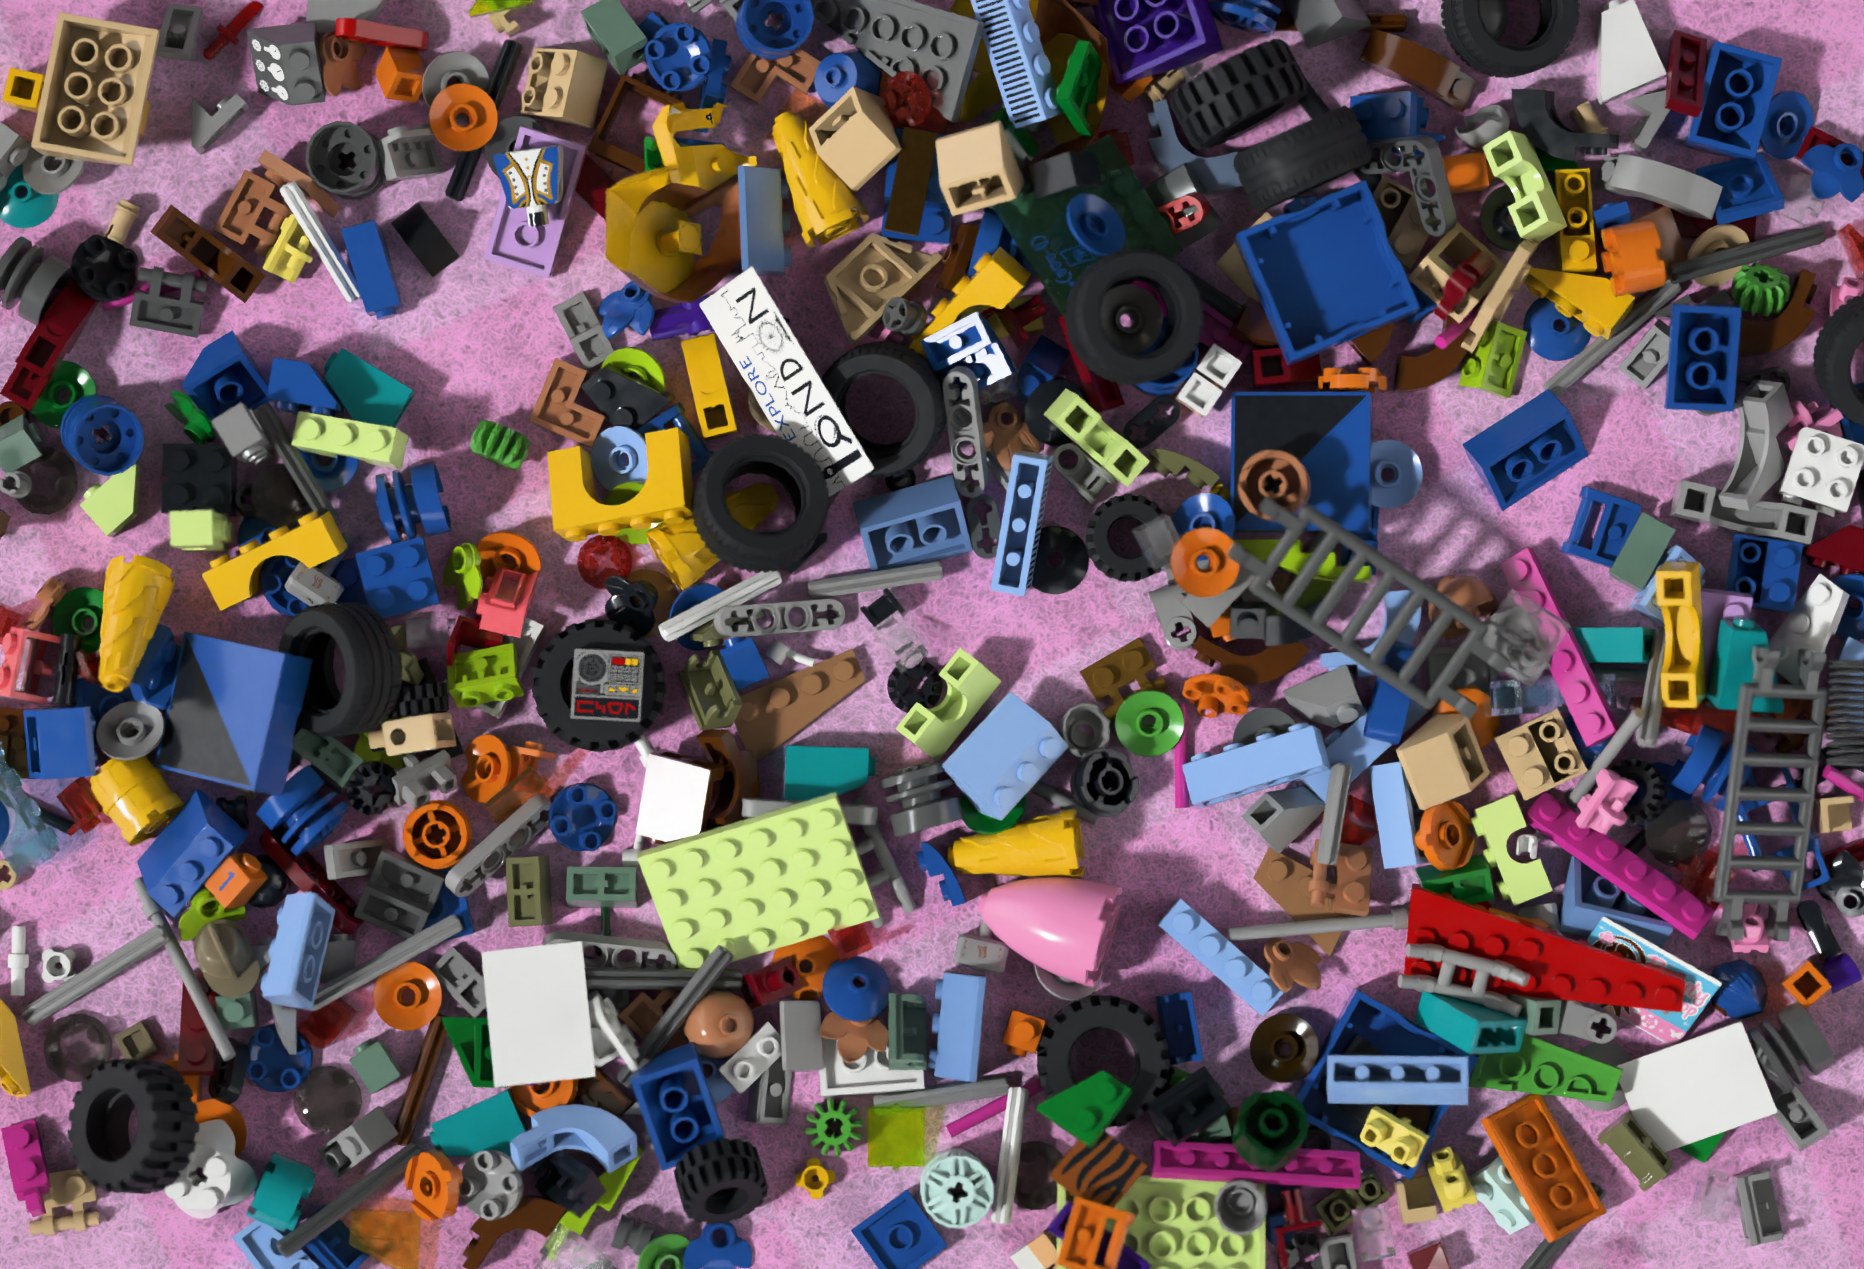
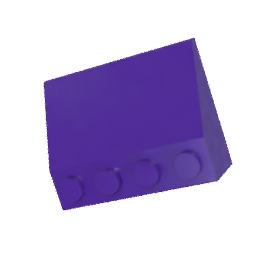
M1099 0V6L1093 7L1100 33L1107 39L1109 61L1116 83L1119 85L1190 65L1224 50L1208 0Z

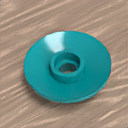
M22 163L16 166L7 178L6 186L0 192V219L13 227L31 228L42 224L52 215L58 203L59 193L46 195L33 190L24 179ZM20 187H26L28 190L27 196L23 199H19L16 194Z

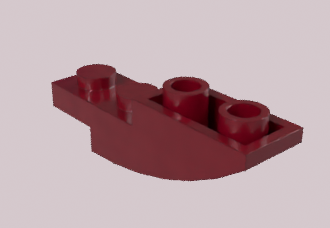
M71 278L34 329L15 361L17 365L0 392L2 396L31 412L37 405L65 354L69 355L100 301L83 292L74 278Z

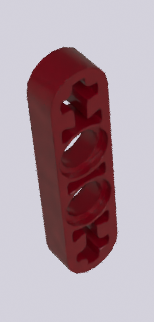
M281 826L274 831L268 828L259 837V842L264 851L303 893H315L336 910L332 924L344 934L354 933L364 922V920L354 916L358 905L334 879L328 880L327 871L308 851L299 857H296L291 852L292 847L298 840L295 838L285 845L281 841L287 831L285 827Z

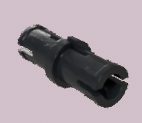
M61 634L58 664H54V671L57 674L52 702L74 705L77 676L82 673L79 661L84 636Z

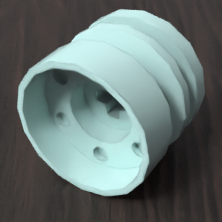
M949 1148L936 1153L926 1162L920 1175V1194L927 1213L936 1222L949 1228H965L977 1223L988 1213L993 1202L994 1185L986 1164L976 1154L965 1149ZM957 1182L962 1183V1188L966 1193H959L958 1198H953L952 1192L948 1188L955 1187Z

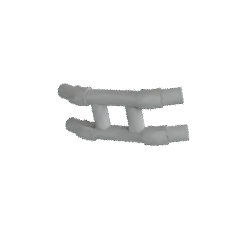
M859 798L852 803L867 805L864 798ZM861 824L867 837L855 843L857 852L861 856L874 849L882 866V869L866 876L870 888L872 889L889 880L904 913L913 912L917 906L877 824ZM879 907V918L870 920L875 929L882 927L886 923Z
M1407 944L1405 950L1407 957L1442 962L1438 979L1429 975L1400 974L1398 977L1399 988L1415 989L1416 991L1432 994L1434 992L1484 1005L1483 1007L1504 1012L1515 1018L1520 1014L1522 1005L1507 999V997L1488 990L1486 992V987L1490 974L1506 981H1512L1523 987L1527 985L1530 974L1504 961L1496 959L1494 961L1462 953L1437 944ZM1456 965L1476 970L1472 988L1452 983Z

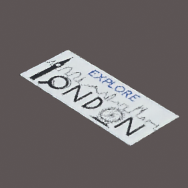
M753 267L743 272L699 304L777 435L784 440H790L792 444L793 442L798 444L797 446L799 448L802 447L805 453L808 452L811 455L810 457L816 461V465H819L820 471L823 472L824 479L827 482L826 487L829 491V497L874 469Z

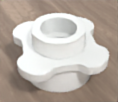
M53 949L45 950L42 953V960L44 961L42 979L47 983H52L54 980H64L66 982L74 977L76 972L73 970V961L76 959V953L72 949H65L63 952H55ZM58 962L62 964L61 969L56 968Z

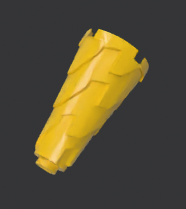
M787 111L778 115L774 119L776 124L772 127L773 132L771 133L784 166L785 177L792 194L795 212L803 231L801 234L808 247H816L814 238H819L821 244L825 245L860 228L857 218L861 217L862 221L866 223L869 219V214L863 202L860 203L853 190L817 154L807 120H803L800 114L794 115L793 111Z
M760 481L737 492L731 491L725 495V502L731 515L743 527L755 531V527L776 509V502L779 501L774 488L769 483L763 485ZM693 516L686 517L683 522L677 524L662 522L645 533L657 560H662L666 566L665 572L682 591L693 585L706 574V570L720 561L716 557L717 555L711 553L710 549L705 546V541L700 539V534L697 533V527L694 525Z
M125 555L114 557L109 561L105 572L103 614L100 631L101 662L98 679L103 683L105 689L113 692H120L130 687L136 668L139 667L149 640L154 636L163 610L169 602L175 587L176 575L171 578L172 570L165 564L144 556L133 555L132 562L123 563Z
M1067 809L1056 814L1039 816L1022 823H1017L1008 830L992 835L979 833L959 837L960 840H954L953 846L948 847L949 866L956 867L957 871L962 872L963 875L999 874L1007 876L1082 878L1085 866L1078 867V859L1085 858L1079 817L1075 818L1077 810Z

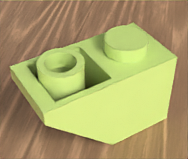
M137 461L123 473L111 475L112 477L102 486L100 483H96L83 495L86 500L80 506L108 537H114L138 516L141 466Z

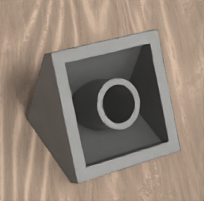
M1282 0L1308 49L1371 25V21L1359 0Z

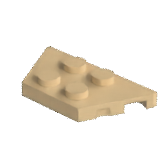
M871 233L825 277L824 283L849 343L854 347L883 319V311L887 302L894 297L905 298L940 265L942 255L933 252L931 256L912 250L913 245L903 242H892L886 237Z
M1524 239L1518 246L1483 303L1460 347L1473 353L1493 319L1495 318L1499 321L1502 319L1514 296L1510 291L1518 292L1531 268L1528 262L1540 242Z

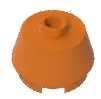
M431 800L427 805L417 810L414 809L408 815L403 827V842L408 854L418 864L431 869H444L458 863L467 853L472 840L471 824L466 814L457 805L444 800Z

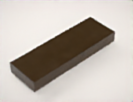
M904 127L901 141L902 150L899 151L884 230L919 237L938 133Z

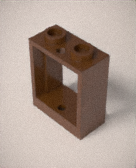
M633 73L631 77L622 74L588 146L589 152L634 174L645 172L644 159L605 142L628 91H632L662 106L681 103L683 96L675 91H667L666 89H663L662 92L650 87L651 81L641 75Z

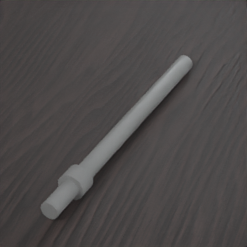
M143 877L134 880L133 885L143 903L141 909L147 920L152 921L154 926L163 925L170 936L169 941L164 946L224 1061L232 1059L236 1056V1053L164 915L166 910L148 895Z
M1406 908L1391 909V913L1366 915V917L1351 916L1228 928L1229 941H1241L1392 927L1393 930L1408 929L1409 911Z

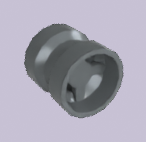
M622 1214L611 1247L622 1250L626 1246H630L629 1249L635 1255L640 1256L652 1238L655 1225L649 1222L636 1225L634 1224L633 1217Z

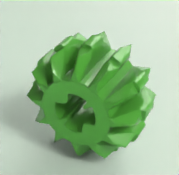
M1754 262L1752 266L1742 265L1740 271L1736 272L1735 277H1733L1731 285L1732 303L1740 305L1743 312L1750 311L1753 316L1755 314H1762L1766 318L1770 313L1779 314L1781 309L1786 306V302L1789 301L1791 293L1789 291V276L1782 274V270L1779 267H1770L1769 262L1766 265H1760L1757 262Z
M480 421L471 437L470 448L473 453L489 462L508 469H520L529 453L530 441L526 436L493 421Z
M828 1098L827 1106L829 1110L825 1111L820 1103H816L814 1107L821 1115L820 1118L813 1114H808L806 1117L809 1122L816 1123L817 1126L805 1128V1134H818L810 1142V1145L815 1147L823 1141L825 1143L821 1151L823 1155H827L830 1145H834L835 1156H841L840 1144L843 1143L849 1151L854 1149L848 1137L855 1140H861L862 1138L861 1133L851 1129L863 1126V1120H850L851 1117L857 1114L858 1108L853 1107L846 1114L844 1112L847 1105L846 1099L841 1100L839 1109H834L833 1098ZM834 1118L835 1122L836 1118L840 1119L843 1123L840 1127L842 1134L835 1136L833 1132L831 1136L826 1133L825 1130L828 1128L827 1120Z

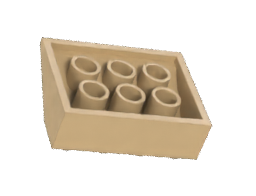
M58 12L31 148L42 155L69 160L133 166L160 30Z

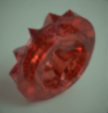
M903 71L896 73L894 77L887 80L888 86L882 92L886 96V103L883 107L889 110V119L897 121L900 127L917 126L928 117L931 109L932 100L929 87L924 79L914 72ZM909 93L907 98L909 105L902 106L904 98L901 94Z
M598 535L590 538L580 548L577 565L581 577L589 585L598 589H606L603 582L608 577L621 575L626 579L628 578L632 569V555L628 546L618 537ZM610 548H613L610 560L618 569L605 567L603 571H600L599 575H596L599 563L591 556L592 553L604 556L606 552H609Z

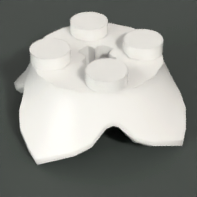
M213 1119L199 1124V1133H195L194 1141L197 1142L195 1151L190 1153L188 1157L191 1161L184 1171H179L181 1176L165 1188L167 1196L173 1199L181 1210L197 1219L210 1218L216 1215L221 1207L235 1205L245 1200L258 1186L253 1168L248 1162L235 1156L236 1140L234 1133L223 1119ZM200 1167L204 1169L203 1174L207 1175V1178L204 1180L196 1172Z

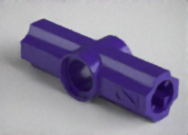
M711 295L701 296L692 303H681L680 305L655 310L654 319L649 328L652 341L670 339L685 334L696 336L698 335L697 332L705 330L715 331L699 305Z

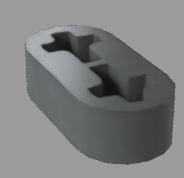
M980 494L977 497L971 498L967 505L971 543L974 553L978 557L992 559L997 554L1001 530L998 508L992 497ZM984 500L986 506L991 505L992 511L987 513L988 524L981 525L979 514L972 513V508L977 507V501ZM988 528L990 538L997 540V545L992 547V553H985L984 548H978L977 542L983 540L982 529Z

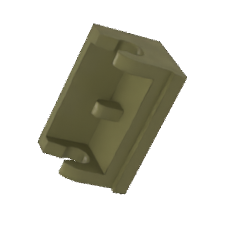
M720 649L711 650L707 655V659L699 663L697 654L692 655L688 659L683 671H679L678 677L700 731L731 727L743 704L720 653Z
M549 856L505 858L508 926L552 925Z
M1628 1111L1598 1134L1599 1138L1597 1140L1600 1144L1606 1143L1640 1181L1641 1185L1639 1187L1643 1192L1667 1176L1673 1165L1671 1159Z

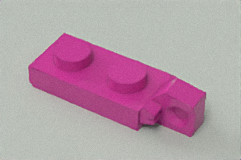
M32 1119L2 1128L1 1132L17 1200L19 1202L25 1200L27 1212L31 1213L33 1218L47 1214L43 1195L49 1193L51 1182L37 1121Z

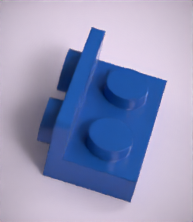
M158 623L154 636L149 640L147 649L141 658L139 667L136 668L130 684L134 700L162 710L168 707L181 646L175 642L170 627Z

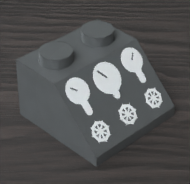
M316 22L247 29L258 93L291 106L325 102L326 89L321 77L323 60L319 52L320 42Z

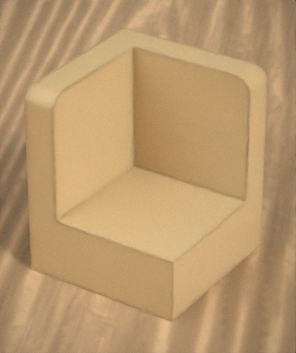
M1854 796L1814 799L1816 833L1852 830L1850 803H1854Z
M1427 1176L1414 1177L1411 1180L1408 1178L1394 1181L1400 1222L1403 1225L1438 1219L1436 1205L1432 1202Z

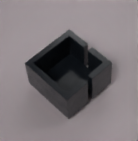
M163 444L162 475L168 477L169 482H162L161 513L170 515L169 511L213 510L225 516L236 517L235 494L237 492L238 459L232 456L226 445Z

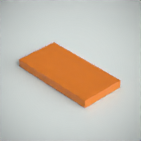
M1532 1093L1481 1120L1484 1129L1549 1244L1607 1213L1541 1095Z

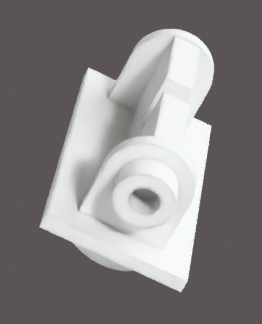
M766 1022L739 1051L734 1053L718 1069L721 1073V1078L728 1085L731 1084L741 1095L782 1055L780 1034L769 1022Z

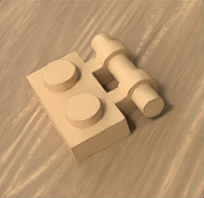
M78 1168L50 1172L51 1187H49V1193L43 1195L47 1214L42 1215V1220L29 1222L31 1235L44 1234L47 1237L57 1235V1231L75 1229L76 1232L88 1230L89 1226L100 1225L101 1217L99 1211L86 1213L85 1210L86 1202L98 1200L96 1187L86 1179L87 1176H83ZM72 1205L73 1215L55 1218L54 1207Z

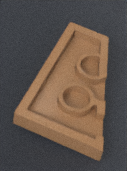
M1268 848L1253 879L1295 922L1351 916L1350 914L1332 912L1333 899L1325 898V906L1323 908L1312 907L1308 888L1309 881L1313 880V870L1281 853L1278 855L1273 849ZM1326 877V881H1328L1330 884H1334L1333 880ZM1343 931L1308 935L1330 957Z

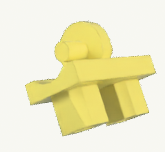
M291 213L290 217H286L280 227L282 232L275 245L269 248L264 257L266 262L263 269L294 284L305 262L311 263L314 257L310 254L313 249L312 243L294 214Z
M1375 1105L1371 1109L1359 1137L1361 1142L1370 1147L1376 1146L1390 1154L1391 1159L1401 1165L1405 1163L1414 1168L1430 1136L1411 1126L1410 1119L1403 1117L1400 1120Z
M1451 1147L1433 1151L1431 1153L1432 1161L1425 1162L1444 1213L1451 1211L1453 1208H1461L1463 1204L1478 1203L1459 1153L1453 1154Z

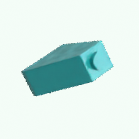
M343 348L339 353L333 352L324 367V370L328 371L324 378L354 421L395 428L416 394L414 390Z
M1735 616L1734 620L1721 619L1706 693V698L1717 709L1737 710L1741 685L1743 683H1752L1753 646L1767 647L1770 650L1766 632L1755 623L1753 618ZM1775 669L1772 684H1778ZM1753 697L1751 711L1783 713L1784 705L1782 698Z
M1643 627L1572 628L1588 664L1649 665L1655 629Z
M786 746L784 800L808 801L834 792L839 796L868 784L869 776H875L876 756L869 755V748Z
M1422 991L1414 1022L1469 1054L1519 1052L1528 1020L1521 1016L1515 1018L1504 1012L1483 1007L1484 1005L1434 992L1432 994Z
M507 1089L431 1124L434 1131L429 1132L435 1149L437 1151L443 1150L445 1156H473L484 1150H497L511 1156L510 1141L514 1140L520 1133L529 1131L521 1112L513 1103L514 1099L511 1090Z

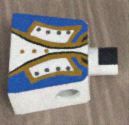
M563 145L494 154V163L509 208L526 207L529 227L548 225L547 204L558 203L563 198Z

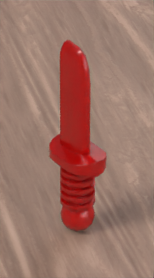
M252 1L226 27L220 24L216 29L221 34L219 33L216 39L209 44V47L204 49V58L213 60L216 54H219V51H222L229 44V41L236 45L240 41L236 36L257 15L264 5L259 1Z

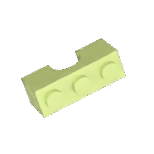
M1509 130L1482 147L1494 177L1502 179L1509 186L1515 197L1516 202L1508 206V210L1521 238L1541 242L1567 227V223L1532 141L1525 134Z
M1065 389L1043 414L1094 461L1107 470L1115 480L1126 487L1134 481L1150 462L1128 440L1109 427L1101 419L1102 417L1084 400L1068 389Z
M298 411L291 445L306 453L337 458V455L360 459L369 464L402 469L408 435L393 427Z
M213 510L169 511L171 547L182 548V551L185 552L228 551V543H233L234 541L233 523L228 522L225 515Z
M961 648L957 650L938 674L946 681L948 686L944 700L934 708H925L916 702L895 728L937 762L1001 683L998 677Z
M1509 794L1472 809L1474 817L1470 818L1471 826L1477 838L1480 836L1484 838L1487 849L1482 850L1490 870L1496 868L1501 880L1495 884L1502 901L1509 900L1511 906H1516L1553 891L1540 858L1525 863H1518L1507 852L1509 836L1514 831L1527 826L1515 795Z

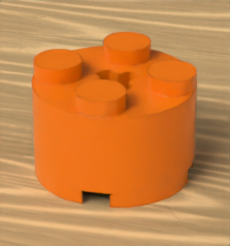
M1642 220L1601 230L1603 245L1607 249L1606 252L1601 253L1602 265L1605 273H1612L1610 282L1614 297L1656 289L1665 285L1664 259L1660 260L1658 249L1662 247L1656 227L1651 220Z

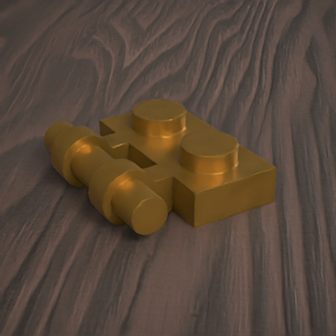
M1140 637L1079 671L1096 701L1107 695L1111 698L1113 704L1102 710L1103 714L1110 721L1116 718L1120 705L1132 694L1143 690L1162 692L1168 688L1162 676L1152 682L1148 681L1145 673L1156 668V665ZM1136 680L1140 689L1123 698L1118 689Z

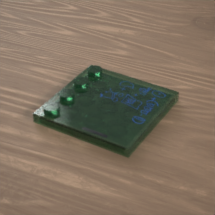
M1109 134L1080 151L1096 153L1103 182L1102 187L1035 200L1030 182L1022 187L1016 199L993 206L1064 319L1067 312L1065 311L1068 304L1067 298L1070 297L1069 293L1073 289L1074 283L1078 281L1077 278L1090 265L1104 258V256L1096 255L1084 248L1070 230L1067 221V207L1070 201L1077 195L1085 193L1096 195L1114 208L1125 229V243L1120 251L1134 248L1151 249L1152 251H1159L1160 254L1164 253L1168 255L1167 257L1171 258L1183 251ZM1119 280L1113 284L1110 290L1118 286L1130 285L1137 280Z

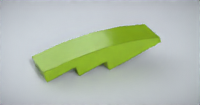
M1280 539L1232 541L1237 542L1265 562ZM1297 539L1277 569L1298 575L1313 553H1303V543L1301 539ZM1331 552L1313 578L1336 582L1346 566H1337L1336 553ZM1363 566L1352 583L1372 584L1371 567Z
M640 1145L637 1147L638 1157L611 1173L605 1171L598 1178L606 1193L581 1218L567 1211L540 1250L541 1254L552 1259L569 1229L581 1235L598 1205L609 1212L611 1211L645 1150L644 1147Z

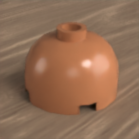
M1449 575L1441 579L1436 585L1437 591L1477 618L1484 616L1487 619L1498 609L1499 602L1495 595L1477 577L1464 575L1455 577L1454 575ZM1429 602L1428 617L1433 625L1442 610ZM1453 619L1443 633V637L1445 640H1451L1471 630Z
M709 990L683 1022V1032L685 1037H688L689 1043L694 1042L698 1054L706 1058L725 1059L739 1051L752 1037L754 1018L750 1007L741 997L729 991Z

